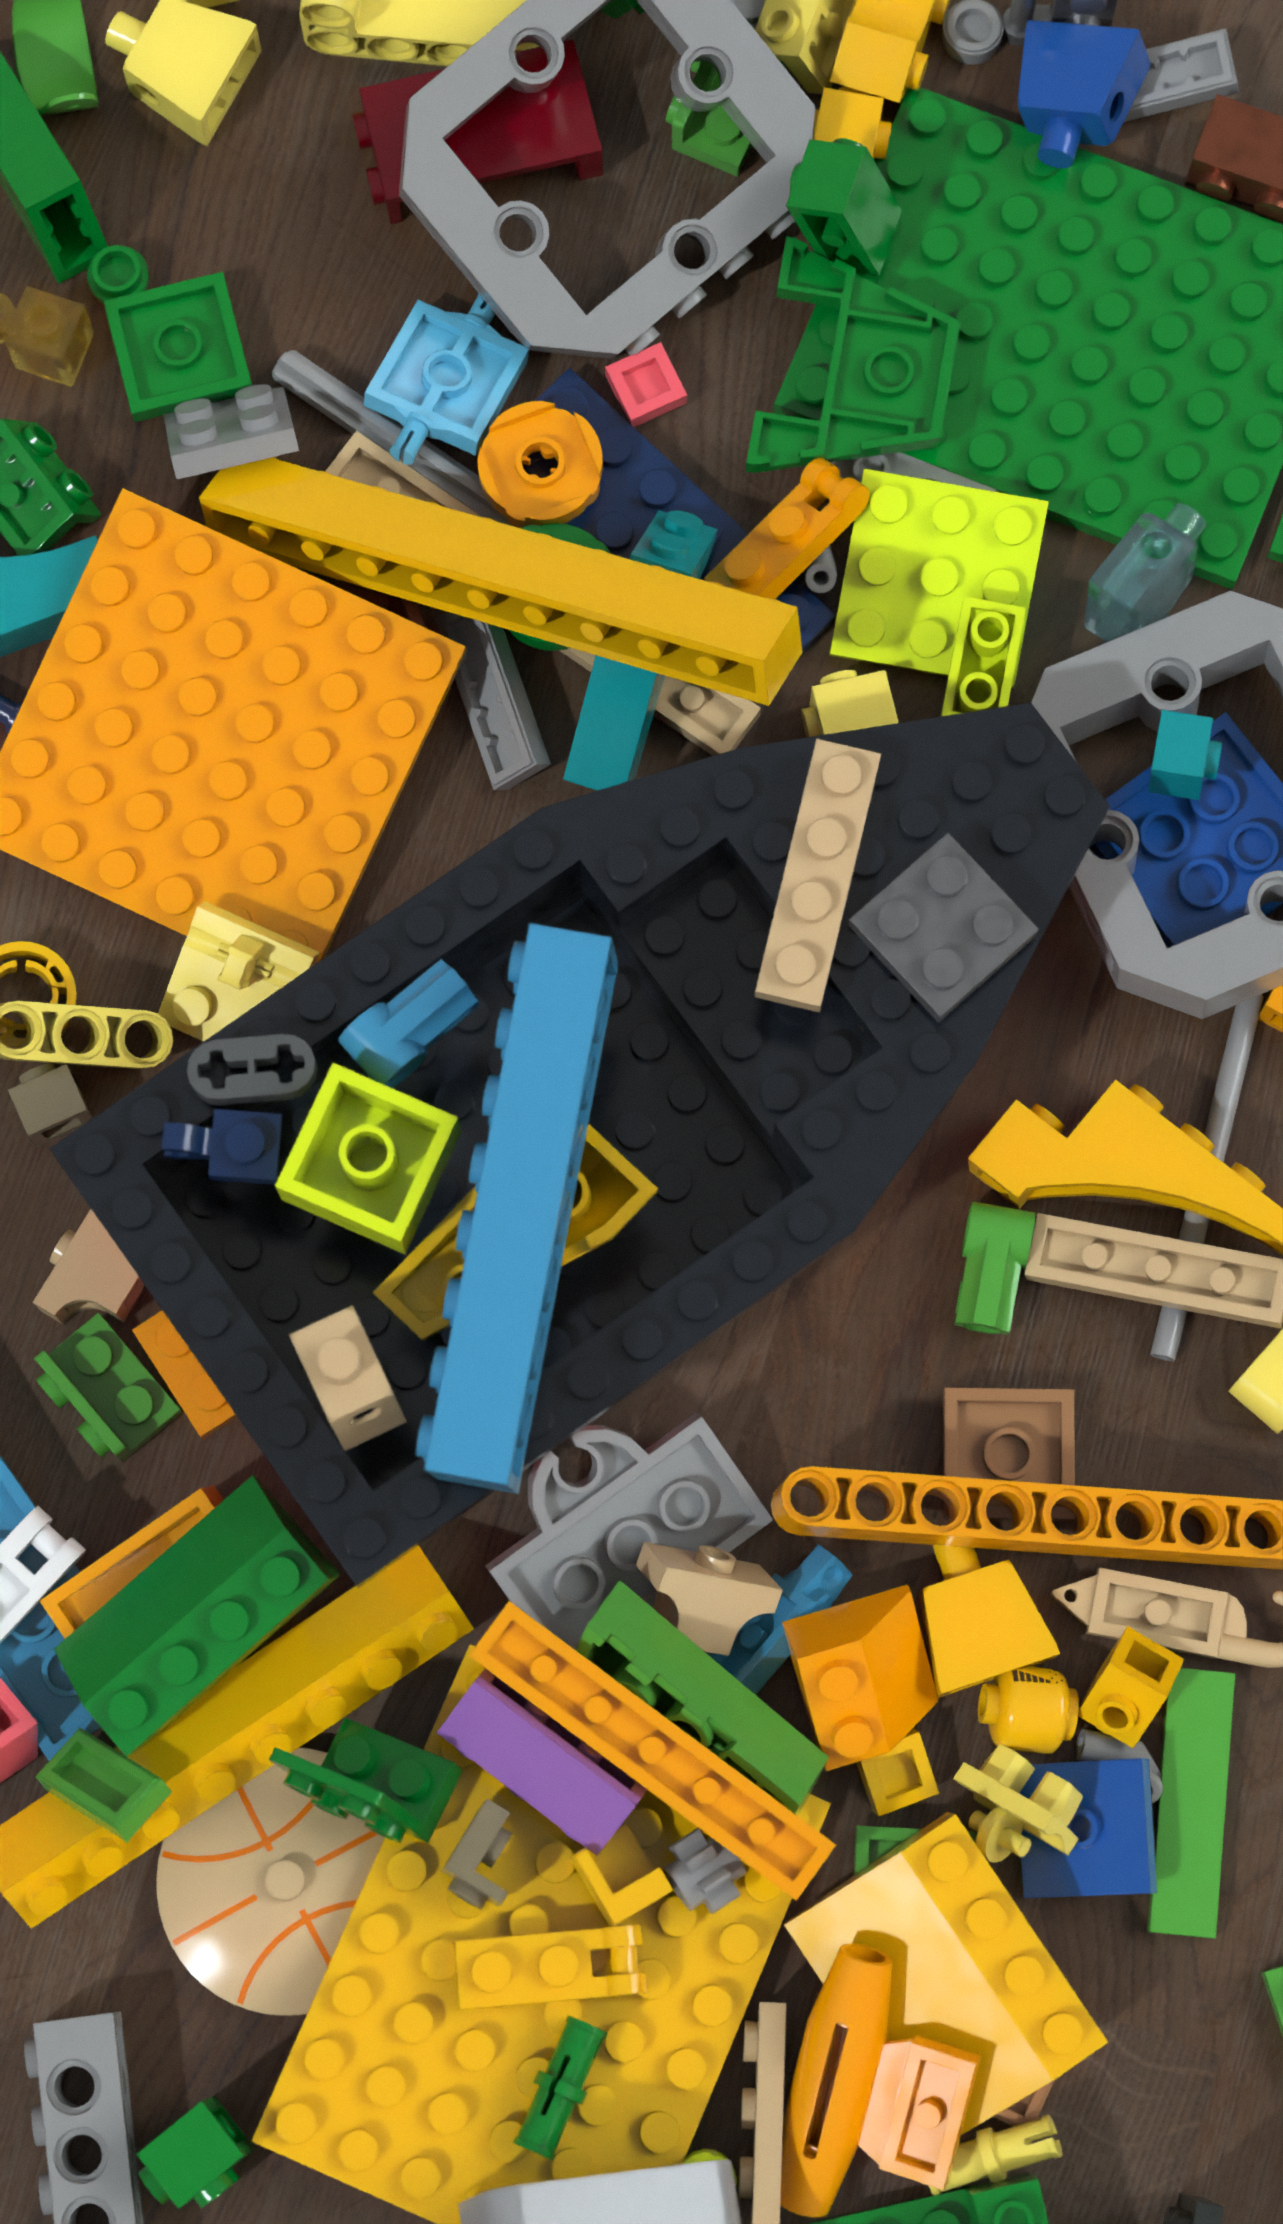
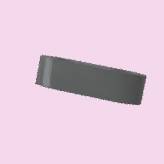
M275 1034L218 1039L205 1042L196 1048L189 1058L187 1075L193 1090L200 1099L211 1105L225 1106L291 1100L301 1097L313 1086L317 1077L318 1067L312 1049L304 1040L295 1035ZM291 1051L296 1062H305L303 1069H297L293 1072V1081L289 1083H281L277 1072L257 1073V1066L279 1063L280 1052ZM224 1057L229 1068L248 1067V1073L227 1076L225 1088L214 1089L209 1078L201 1077V1071L212 1069L213 1058Z

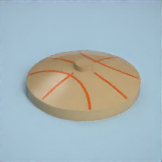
M298 1748L291 1754L321 1766L327 1752ZM274 1764L163 1840L156 1877L157 1900L163 1927L172 1948L188 1971L203 1986L231 2004L250 2011L281 2016L307 2014L385 1837L364 1826L365 1821L350 1814L344 1820L310 1803L312 1798L300 1794L283 1784L288 1773Z

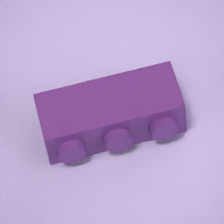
M486 1668L473 1682L437 1732L451 1743L460 1754L473 1760L507 1786L516 1797L529 1803L559 1826L568 1837L581 1843L596 1856L647 1791L644 1786Z

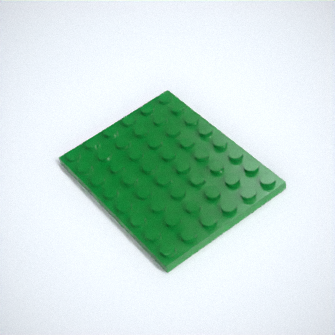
M920 87L918 91L908 88L892 124L886 160L878 158L876 162L902 212L880 275L856 272V274L886 289L892 286L961 321L940 446L900 453L996 489L999 493L1049 501L1046 518L1233 590L1283 466V225L1079 147L1071 167L1061 169L1048 166L1041 162L1037 156L1042 135L1028 132L1024 126ZM816 304L774 402L773 413L817 421L821 419L839 308Z

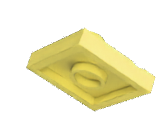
M203 902L197 906L158 1014L168 1022L170 1027L205 1041L315 965L320 952L208 902Z

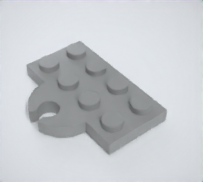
M697 1412L645 1450L626 1433L604 1425H589L569 1438L574 1446L589 1451L592 1458V1466L588 1475L577 1482L562 1480L559 1474V1458L551 1451L536 1461L528 1477V1506L538 1528L489 1562L485 1567L511 1603L576 1650L587 1624L619 1580L653 1607L656 1598V1588L636 1566L644 1542L694 1552L698 1551L699 1546L707 1545L729 1553L772 1522L773 1519L703 1417Z

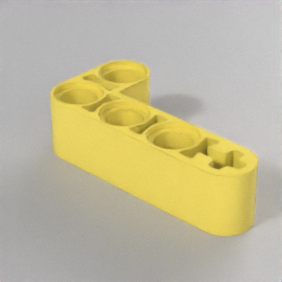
M301 0L299 16L304 41L307 46L315 51L337 56L449 66L526 0ZM531 42L522 43L515 48V52L540 46Z

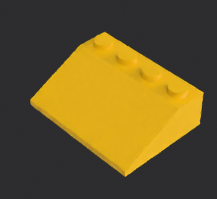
M946 1812L783 1924L823 1984L837 1952L843 1944L866 1945L878 1949L891 1957L892 1971L886 2041L919 2035L981 2056L961 2135L1049 2084L1108 2043L1000 1879L954 1813Z

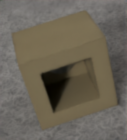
M46 1063L32 1068L19 1077L20 1085L8 1089L25 1131L36 1147L75 1131L93 1119L78 1081L67 1064L56 1068L54 1063Z

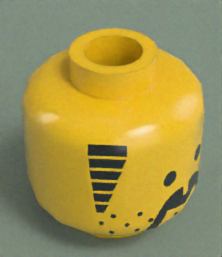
M1025 1666L996 1676L993 1685L983 1684L978 1700L979 1723L988 1724L991 1739L996 1746L1001 1744L1015 1751L1049 1754L1055 1752L1063 1740L1070 1741L1074 1736L1079 1712L1078 1692L1074 1688H1069L1065 1676L1060 1671Z

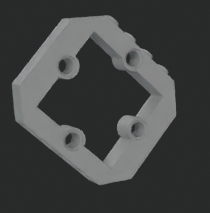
M526 0L409 99L405 114L399 196L518 342L529 349V351L612 359L625 349L629 355H637L660 335L653 324L667 312L672 310L678 318L682 317L707 296L700 286L717 270L727 279L751 259L754 254L747 247L750 242L764 231L773 240L795 222L786 207L790 195V178L795 165L802 162L809 139L812 140L815 105L731 0L636 1L681 55L674 65L670 77L671 88L677 101L687 109L697 112L710 111L721 105L765 160L766 164L700 220L686 219L673 225L658 241L655 258L587 315L539 258V255L546 248L549 239L548 221L543 212L534 204L522 200L509 201L498 207L447 145L445 140L509 86L523 93L539 92L548 87L562 68L565 57L562 41L611 0ZM528 42L539 45L547 56L546 68L534 73L523 70L515 59V48ZM704 61L713 65L719 74L720 83L718 89L708 92L699 90L690 79L691 64ZM512 219L523 221L529 227L532 234L530 248L524 251L508 249L500 238L499 230L503 222ZM689 237L700 243L704 251V260L700 268H684L677 262L674 255V246L679 238Z
M1230 590L1045 668L1031 703L1074 758L1069 745L1139 716L1147 727L1158 732L1162 710L1197 715L1200 691L1261 664H1265L1283 699V608ZM1161 685H1174L1181 689L1184 696L1177 700L1168 701L1159 698L1153 690ZM1108 810L1090 847L1097 842L1109 841L1118 845L1122 853L1114 859L1106 860L1093 855L1090 849H1088L1069 885V889L1116 987L1204 1019L1282 986L1283 921H1274L1266 917L1261 911V906L1273 901L1283 903V871L1277 870L1265 873L1254 881L1248 892L1243 917L1167 948L1132 877L1135 871L1139 845L1137 827L1128 816L1119 811Z

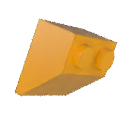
M908 1584L782 1622L812 1736L816 1746L829 1757L825 1764L826 1771L891 1752L939 1702Z

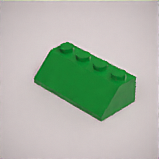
M254 1474L55 1647L54 1651L82 1705L127 1757L145 1747L336 1580L340 1574Z

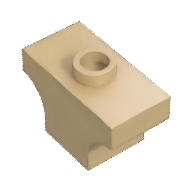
M90 1209L77 1232L69 1229L58 1241L50 1257V1263L54 1264L55 1267L33 1303L41 1312L63 1325L73 1314L86 1309L104 1311L124 1323L146 1286L92 1209Z
M644 1542L636 1563L637 1568L656 1588V1598L652 1608L704 1652L729 1656L736 1635L741 1627L755 1616L766 1613L775 1614L783 1591L759 1564L736 1560L732 1554L713 1546L702 1545L699 1546L697 1552Z

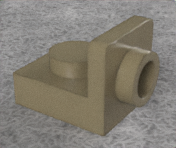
M488 1798L478 1809L441 1872L453 1879L447 1889L479 1910H482L487 1900L496 1906L502 1905L509 1894L506 1890L475 1872L480 1862L492 1868L512 1835L510 1831L502 1827L510 1812Z

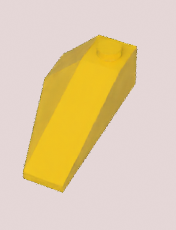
M589 1124L562 1266L612 1240L659 1191L655 1185ZM475 1186L373 1292L422 1341L450 1326L449 1320L443 1319L445 1294L450 1278L461 1279L465 1259L462 1258V1251H456V1240L463 1210L474 1211L478 1194L475 1192Z

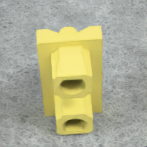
M1001 1744L996 1747L979 1770L964 1762L953 1778L957 1783L974 1792V1800L978 1804L990 1810L988 1815L980 1810H976L969 1818L968 1826L978 1832L976 1837L977 1847L985 1859L993 1863L1002 1861L1011 1852L1019 1857H1024L1031 1847V1841L1021 1835L1022 1830H1025L1064 1854L1069 1855L1079 1838L1067 1826L1074 1817L1083 1796L1068 1781L1048 1771L1029 1799L1019 1794L1035 1768L1017 1752Z

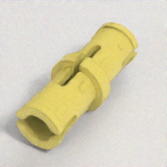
M1047 2114L1040 2119L999 2132H994L990 2127L977 2131L976 2139L958 2145L950 2180L945 2189L940 2190L929 2186L934 2196L939 2195L943 2191L988 2177L991 2182L995 2183L1007 2179V2171L1047 2159L1062 2157L1060 2140L1054 2141V2138L1051 2137L1032 2143L1035 2140L1058 2134L1051 2116Z

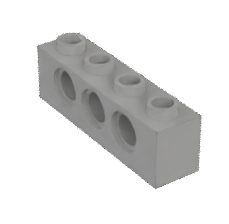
M121 2011L33 2023L34 2037L25 2038L24 2053L29 2079L39 2078L41 2105L32 2106L31 2118L36 2147L46 2146L48 2173L39 2175V2197L43 2215L53 2214L54 2224H76L79 2209L84 2204L91 2203L105 2210L109 2218V2224H144ZM74 2066L86 2069L94 2080V2093L91 2099L84 2105H75L69 2102L62 2092V2079L65 2073ZM78 2135H88L94 2138L101 2147L102 2159L100 2165L93 2173L78 2171L69 2159L70 2145Z

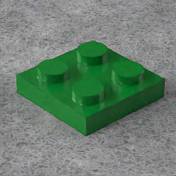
M223 271L103 301L134 423L175 412L174 409L177 405L194 399H208L213 403L235 398L236 392L245 387L252 386Z

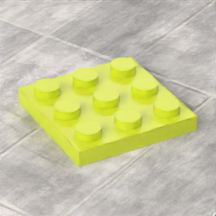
M864 469L861 483L869 489L870 497L864 511L854 520L830 656L948 677L964 596L1026 607L1011 687L1014 688L1049 501Z

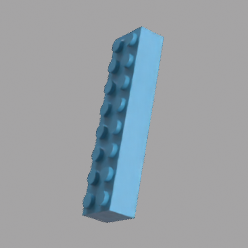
M530 923L526 942L515 941L513 945L508 981L514 982V994H516L513 1009L502 1008L495 1039V1048L501 1049L503 1064L500 1076L489 1075L483 1098L482 1115L488 1116V1126H490L487 1144L476 1142L470 1165L469 1183L475 1184V1192L478 1194L474 1211L463 1210L457 1233L456 1251H462V1258L465 1259L461 1279L450 1278L443 1306V1319L449 1320V1325L452 1326L448 1348L437 1346L434 1353L429 1385L432 1388H436V1393L439 1396L435 1416L424 1415L422 1418L416 1447V1456L423 1457V1461H426L424 1470L438 1480L514 1494L519 1493L619 965L611 937Z

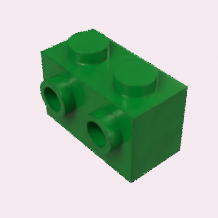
M845 138L836 139L834 142L809 139L802 162L795 165L791 174L790 195L786 204L787 209L816 254L832 262L838 259L856 268V272L880 275L902 212L900 205L867 147Z
M213 2096L199 2102L137 2153L138 2157L145 2164V2167L138 2174L151 2194L162 2205L172 2200L180 2209L195 2200L202 2209L240 2179L233 2167L256 2148L218 2098Z

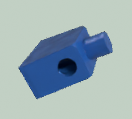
M1028 20L1025 29L1018 109L1027 131L1042 135L1037 153L1041 162L1054 168H1069L1074 162L1078 144L1107 146L1115 141L1151 64L1139 29Z

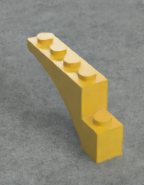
M1115 1079L1068 1138L1060 1134L1065 1129V1126L1050 1111L1036 1103L1031 1109H1028L1016 1099L968 1157L969 1171L1019 1210L1027 1200L1049 1197L1102 1196L1137 1199L1183 1209L1225 1224L1266 1245L1283 1257V1207L1281 1208L1262 1193L1266 1187L1264 1182L1242 1164L1235 1162L1230 1168L1210 1152L1215 1146L1203 1133L1188 1123H1184L1179 1129L1160 1114L1164 1108L1160 1101L1137 1084H1133L1130 1089H1127Z

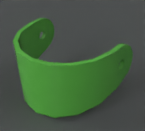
M13 0L12 42L16 72L21 86L40 116L99 108L81 0Z

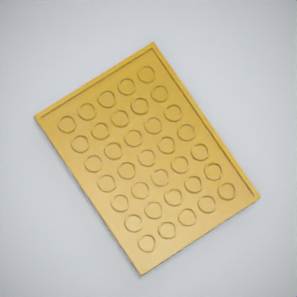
M471 1644L466 1651L423 1749L454 1762L463 1769V1772L429 1843L406 1833L401 1843L384 1838L251 2141L436 2224H461L458 2204L488 2190L520 2184L683 2164L792 1900L791 1896L741 1860L746 1870V1875L734 1882L741 1896L717 1912L711 1914L704 1902L689 1911L673 1890L615 1925L642 1926L643 1945L637 1946L639 1973H646L647 1993L459 2010L454 1941L609 1927L570 1859L573 1854L582 1850L585 1846L568 1837L559 1826L529 1803L516 1797L507 1786L473 1760L460 1754L451 1743L437 1733L470 1686L485 1669L469 1656L475 1648ZM648 1789L620 1826L626 1825L632 1829L654 1869L660 1867L663 1873V1868L676 1860L669 1847L698 1828ZM810 1794L798 1817L820 1832L831 1803ZM488 1798L510 1812L502 1827L510 1831L512 1835L492 1868L480 1862L475 1872L506 1890L509 1894L502 1905L496 1906L487 1900L482 1910H479L447 1889L453 1879L441 1872L478 1809ZM698 1828L703 1834L705 1840L710 1837L708 1834H706L704 1831ZM610 1949L591 1950L593 1977L612 1975ZM569 2015L608 2034L606 2039L602 2041L582 2090L588 2092L584 2103L581 2105L576 2102L554 2154L556 2155L553 2160H550L513 2143L515 2136H518L539 2085L533 2083L538 2070L545 2073L567 2023L565 2022L566 2018Z

